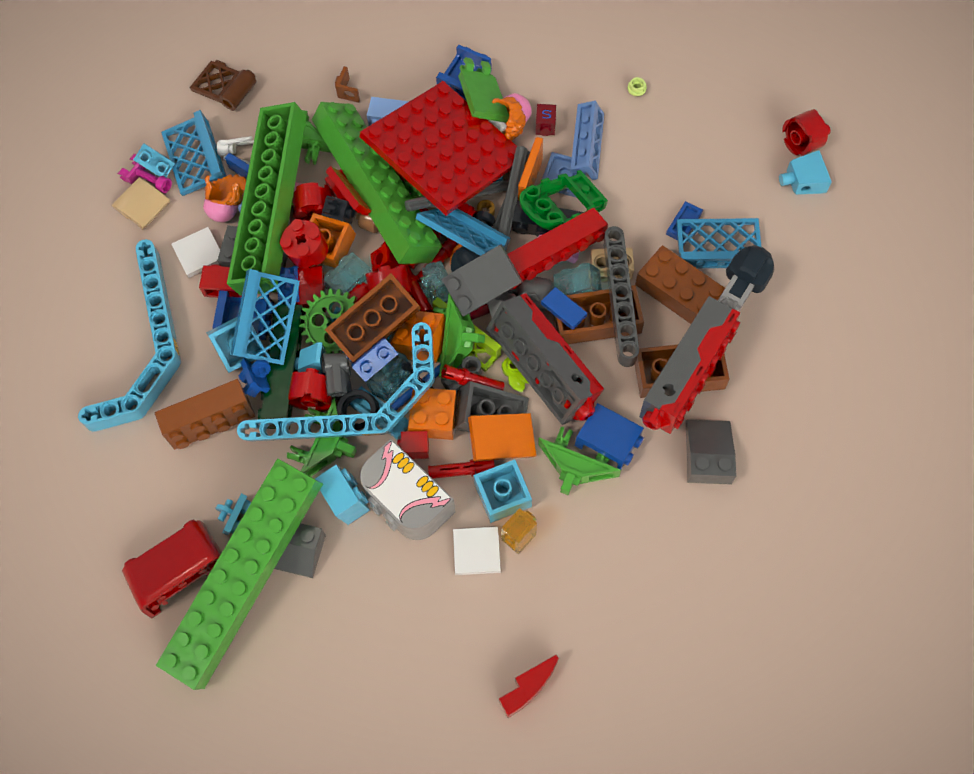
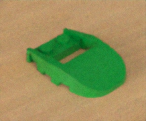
M578 170L576 175L571 177L565 173L558 175L557 179H542L541 184L537 186L531 185L520 194V206L523 211L537 225L547 230H553L580 215L577 213L572 215L571 218H567L550 199V195L569 188L585 206L586 211L595 208L598 213L606 208L608 200L581 170Z

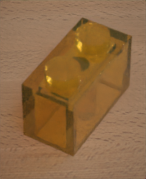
M519 508L501 528L502 541L518 555L536 536L537 522L535 516L526 510L524 512Z

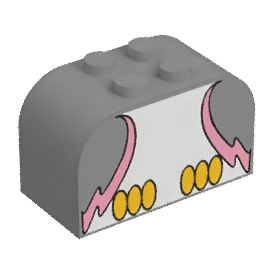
M392 439L386 442L364 463L360 479L368 502L371 504L370 507L378 516L383 515L386 519V524L393 531L397 529L402 535L411 540H423L434 534L455 513L454 499Z

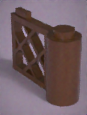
M216 60L215 62L210 61L189 88L192 92L220 102L227 109L235 111L254 87L257 80L255 74L250 70L237 71L227 67L226 63ZM214 68L219 70V73L209 75ZM233 75L230 80L224 81L223 77ZM221 79L220 83L211 85L212 80ZM208 82L207 87L199 88L201 84ZM223 89L219 95L213 93V90Z

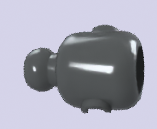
M535 277L532 280L526 279L518 287L507 292L515 294L516 297L526 293L540 311L544 312L547 309L541 305V300L554 289V283L547 278Z

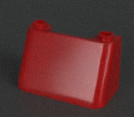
M193 519L185 523L182 529L139 557L126 561L122 572L139 609L152 619L161 613L159 608L161 604L164 606L168 604L167 599L205 574L208 576L222 552L204 523Z

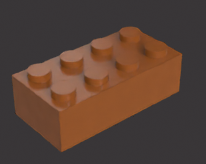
M663 245L637 273L635 282L637 287L690 324H692L709 296L718 300L725 290V287Z
M391 273L330 324L325 331L354 363L380 340L388 338L421 308Z
M632 285L631 291L637 334H642L644 319L636 285ZM609 289L566 295L587 312V316L573 330L553 315L555 328L568 345L615 338ZM617 294L618 297H625L623 294ZM619 313L622 317L628 316L625 313ZM627 332L621 333L623 336L630 335Z
M678 344L639 348L635 371L640 398L647 396ZM725 354L716 363L715 370L705 381L706 384L701 392L726 389L730 378Z
M238 379L154 412L163 437L174 450L186 448L192 442L205 440L214 433L225 432L242 421L251 420V418L256 417L249 398L244 393Z

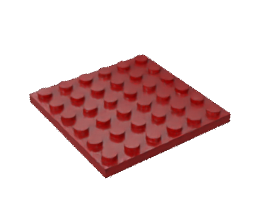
M444 81L363 129L359 135L366 144L445 216L511 171L517 147L510 139H506V136L487 119L472 117L467 101Z

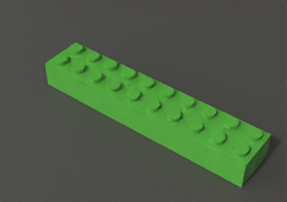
M296 102L260 108L227 285L240 296L243 292L247 270L252 269L271 275H280L284 252L280 245V239L284 230L288 227L307 117ZM261 277L259 286L265 293L274 286L269 279Z
M320 102L312 121L346 178L370 208L369 216L399 264L431 263L442 245L431 227L415 219L417 213L421 212L419 209L409 212L406 210L405 201L412 199L393 167L359 137L360 131L367 128L355 106L350 103Z
M277 458L156 664L158 668L193 690L205 689L323 483Z

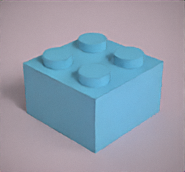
M238 317L206 332L228 373L242 367L240 362L244 359V357L230 355ZM251 325L252 331L257 335L253 325ZM255 340L247 345V354L255 355L261 351ZM246 358V359L248 360V362H251V361L254 360V359Z
M516 460L473 475L475 487L490 523L532 507L531 495Z
M334 465L315 478L323 483L320 491L334 515L347 525L370 511L367 505L369 503L367 496L363 491L359 490L356 486L358 485L357 480L346 468L341 469L338 465Z

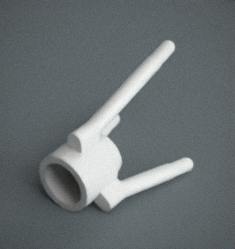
M253 137L218 140L217 153L219 156H223L225 160L228 153H236V146L253 144Z

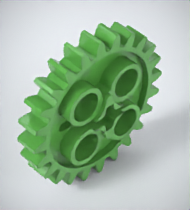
M329 289L328 295L322 290L320 293L321 297L313 295L314 302L306 301L310 306L309 308H302L306 312V316H300V318L305 320V323L300 324L299 327L305 328L306 331L301 333V335H308L309 338L305 341L306 343L313 342L315 344L322 342L326 353H332V351L340 353L342 351L335 342L331 344L327 340L328 333L325 329L332 321L324 313L323 307L327 309L332 319H338L355 304L357 297L353 296L349 299L350 292L347 291L342 296L341 289H338L336 294H334L333 289ZM336 302L341 305V311L338 314H334L332 311V306ZM319 314L324 317V323L321 326H317L315 323V318Z

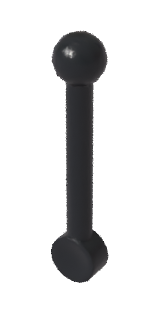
M404 362L402 369L412 374L411 364ZM420 376L418 377L421 383H426Z

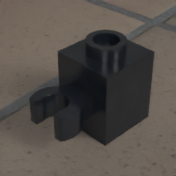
M326 196L321 215L352 224L356 211L348 201Z

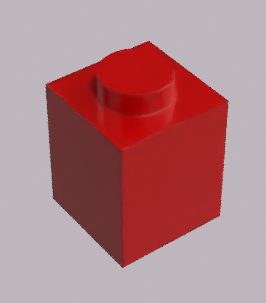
M428 431L401 432V439H397V445L411 459H429Z

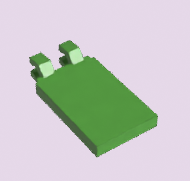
M465 57L463 60L465 65L459 67L461 72L458 77L472 117L506 123L509 119L506 106L500 103H492L494 98L503 99L496 78L490 74L491 66L489 62L481 61L482 69L478 68L477 71H473L474 62L472 58Z

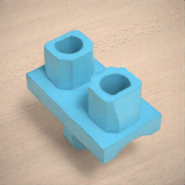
M143 143L133 159L159 177H167L175 165V162Z
M241 493L233 510L231 509L233 501L227 499L224 505L217 504L215 509L221 512L218 517L219 521L224 522L226 516H230L223 529V534L228 536L236 530L240 523L239 520H236L239 513L245 514L251 504V501L246 500V495Z

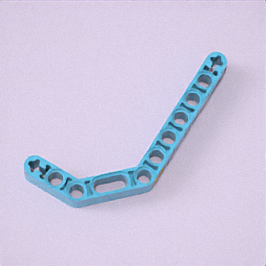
M147 239L137 243L136 255L155 355L125 396L89 405L79 411V421L92 432L142 419L181 364L160 255L153 242ZM172 356L170 360L165 361L168 357ZM160 373V375L155 380L150 389L147 392H143L146 386L151 381V379L156 374ZM134 405H137L135 409L130 410ZM116 410L113 415L109 416L112 411Z
M423 322L413 326L411 332L413 373L377 413L245 420L237 427L238 436L243 440L256 442L383 435L389 433L434 383L433 335L430 326ZM421 329L428 333L424 335L425 344H421V339L417 335ZM425 350L429 352L428 359L420 361L417 358L420 351ZM422 372L430 374V379L426 383H421L418 380ZM408 388L414 389L415 396L399 413L392 412V404ZM380 418H386L388 421L387 427L382 430L378 429L377 421ZM363 419L365 421V428L361 431H356L355 422ZM338 420L342 421V430L339 432H334V422ZM314 422L321 424V429L317 433H312L310 429ZM292 423H297L298 431L291 435L289 433V426ZM274 424L276 432L269 436L267 434V427ZM250 427L253 429H259L260 433L251 432L248 435L245 434V430H248Z

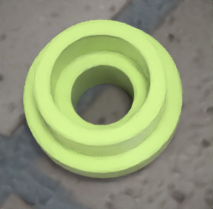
M636 77L628 83L627 89L631 95L641 96L646 92L647 85L642 78Z

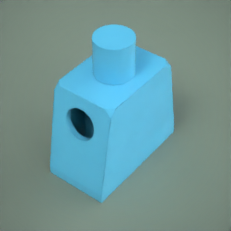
M820 150L791 160L786 170L787 173L779 175L780 185L791 184L796 195L827 193L832 183Z

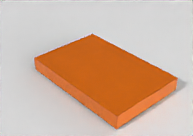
M536 137L518 185L519 201L521 192L535 184L543 161V138Z
M531 413L468 417L473 461L532 458L537 456Z

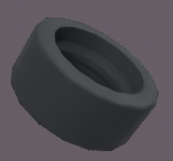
M352 390L340 398L337 404V414L347 415L349 404L358 398L364 399L369 403L370 413H377L380 410V406L371 394L363 390ZM365 421L359 424L355 423L356 431H361L365 428Z

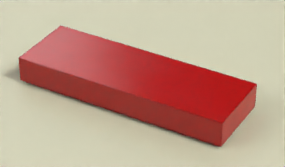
M330 166L326 170L327 175L352 208L367 216L371 212L370 208L344 174Z

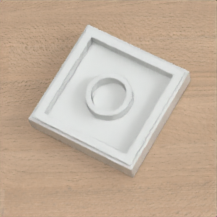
M209 227L172 243L188 278L201 273L203 265L219 264L217 259L220 249Z
M498 527L453 529L455 575L501 573Z

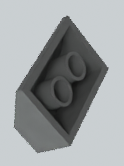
M300 523L274 569L313 578L326 538L323 529Z

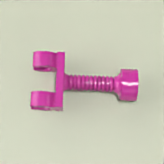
M135 153L130 158L134 165L129 172L122 168L117 173L121 175L120 178L123 181L129 182L131 185L141 177L155 184V188L162 193H167L172 185L171 179L165 176L158 178L145 171V167L133 160L136 156Z

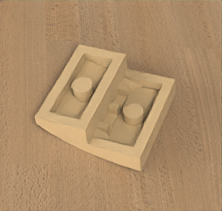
M138 178L112 204V207L144 230L170 203V199L146 181Z

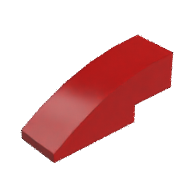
M557 654L517 676L515 683L518 688L499 698V703L507 718L522 710L543 689L558 663L559 658Z

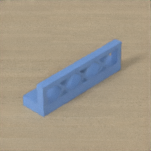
M596 100L581 103L577 106L570 169L573 174H576L578 170L587 172L592 180L598 179L604 113Z

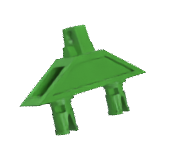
M302 110L307 116L301 146L302 149H308L304 161L309 164L312 159L315 165L319 151L330 153L331 151L317 128L309 122L308 111Z
M450 293L448 294L447 308L435 307L432 310L444 314L446 318L442 352L436 362L441 363L439 378H442L441 371L445 364L457 368L472 351L473 343L485 342V335L474 333L475 327L470 315L462 316Z
M335 398L327 413L309 407L308 411L311 415L305 414V417L338 415ZM339 420L333 424L334 432L342 430ZM344 437L316 438L309 452L291 445L290 449L293 453L287 452V459L303 463L301 471L311 477L335 461L337 457L341 458L342 455L354 458L357 450L355 446L348 444V439Z
M560 427L554 443L542 438L538 439L539 447L559 473V479L563 480L560 493L569 495L573 485L578 486L583 483L620 477L621 470L608 465L609 458L597 453L596 458L592 459L567 449L566 447L573 435L571 429L563 437L565 427Z

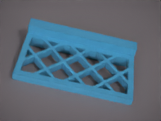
M201 110L193 113L194 118L161 132L169 159L175 162L173 172L182 196L206 186L205 179H201L205 170L211 173L210 182L227 176L221 157L217 153V145L209 121ZM195 125L196 128L192 134L186 133L189 127ZM175 133L179 134L175 142L169 140L168 136ZM184 136L190 138L186 146L180 144ZM195 140L201 142L197 149L191 148ZM177 147L183 149L180 157L174 156ZM188 151L195 153L191 161L185 159ZM200 155L205 156L202 165L196 163ZM182 163L188 164L184 173L179 171ZM193 167L200 168L196 176L189 175ZM186 179H192V184L184 188Z
M437 208L417 213L415 218L480 256L502 244L506 251L511 239L458 208L447 216Z
M759 218L677 219L676 222L679 257L697 269L727 268L733 257L739 250L745 248L744 245L748 241L762 247ZM705 225H710L715 230L708 235L701 228ZM724 225H730L735 230L729 235L721 228ZM754 225V232L748 234L742 227ZM682 226H690L694 231L688 236L682 231ZM697 232L705 238L700 245L692 239ZM717 232L726 238L721 244L712 238ZM737 232L746 238L741 244L732 238ZM709 241L716 249L714 251H707L703 246ZM729 241L737 248L734 251H728L723 246ZM689 242L696 249L692 252H684L683 246Z
M247 270L230 355L254 360H266L270 363L284 365L300 281L258 272L257 270ZM261 277L269 279L274 286L265 293L259 286ZM284 283L294 284L292 294L285 298L279 286ZM276 289L283 300L272 306L266 295ZM263 297L270 308L259 314L255 304L256 301ZM284 302L289 311L288 315L281 319L274 308ZM272 310L278 321L268 327L262 316ZM259 319L266 329L255 335L251 325L252 322ZM280 323L285 332L284 336L277 340L270 329ZM268 331L274 342L264 348L258 337ZM255 340L261 351L255 355L247 354V345ZM275 344L281 351L279 360L272 359L266 351ZM264 353L266 357H262L259 355Z

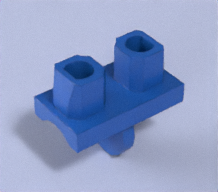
M281 267L279 276L298 280V267ZM284 283L279 286L285 298L292 294L294 284ZM298 288V293H297L296 302H299V288ZM278 293V302H280L283 299Z
M244 358L240 362L243 370L238 375L239 379L246 384L243 388L244 393L254 398L260 391L267 393L270 390L266 375L271 370L269 362L266 360H256V362L251 364Z

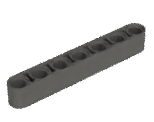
M612 226L605 232L603 246L617 359L620 365L632 367L638 358L639 344L623 230L617 226ZM615 275H620L623 278H616ZM617 294H623L625 297H618ZM619 313H625L628 316L622 317ZM627 332L630 336H623L621 333ZM624 352H630L633 356H626Z

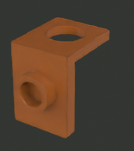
M343 66L340 76H337L335 80L337 96L341 99L359 103L358 89L347 86L350 77L348 67ZM345 91L353 93L354 96L347 95Z

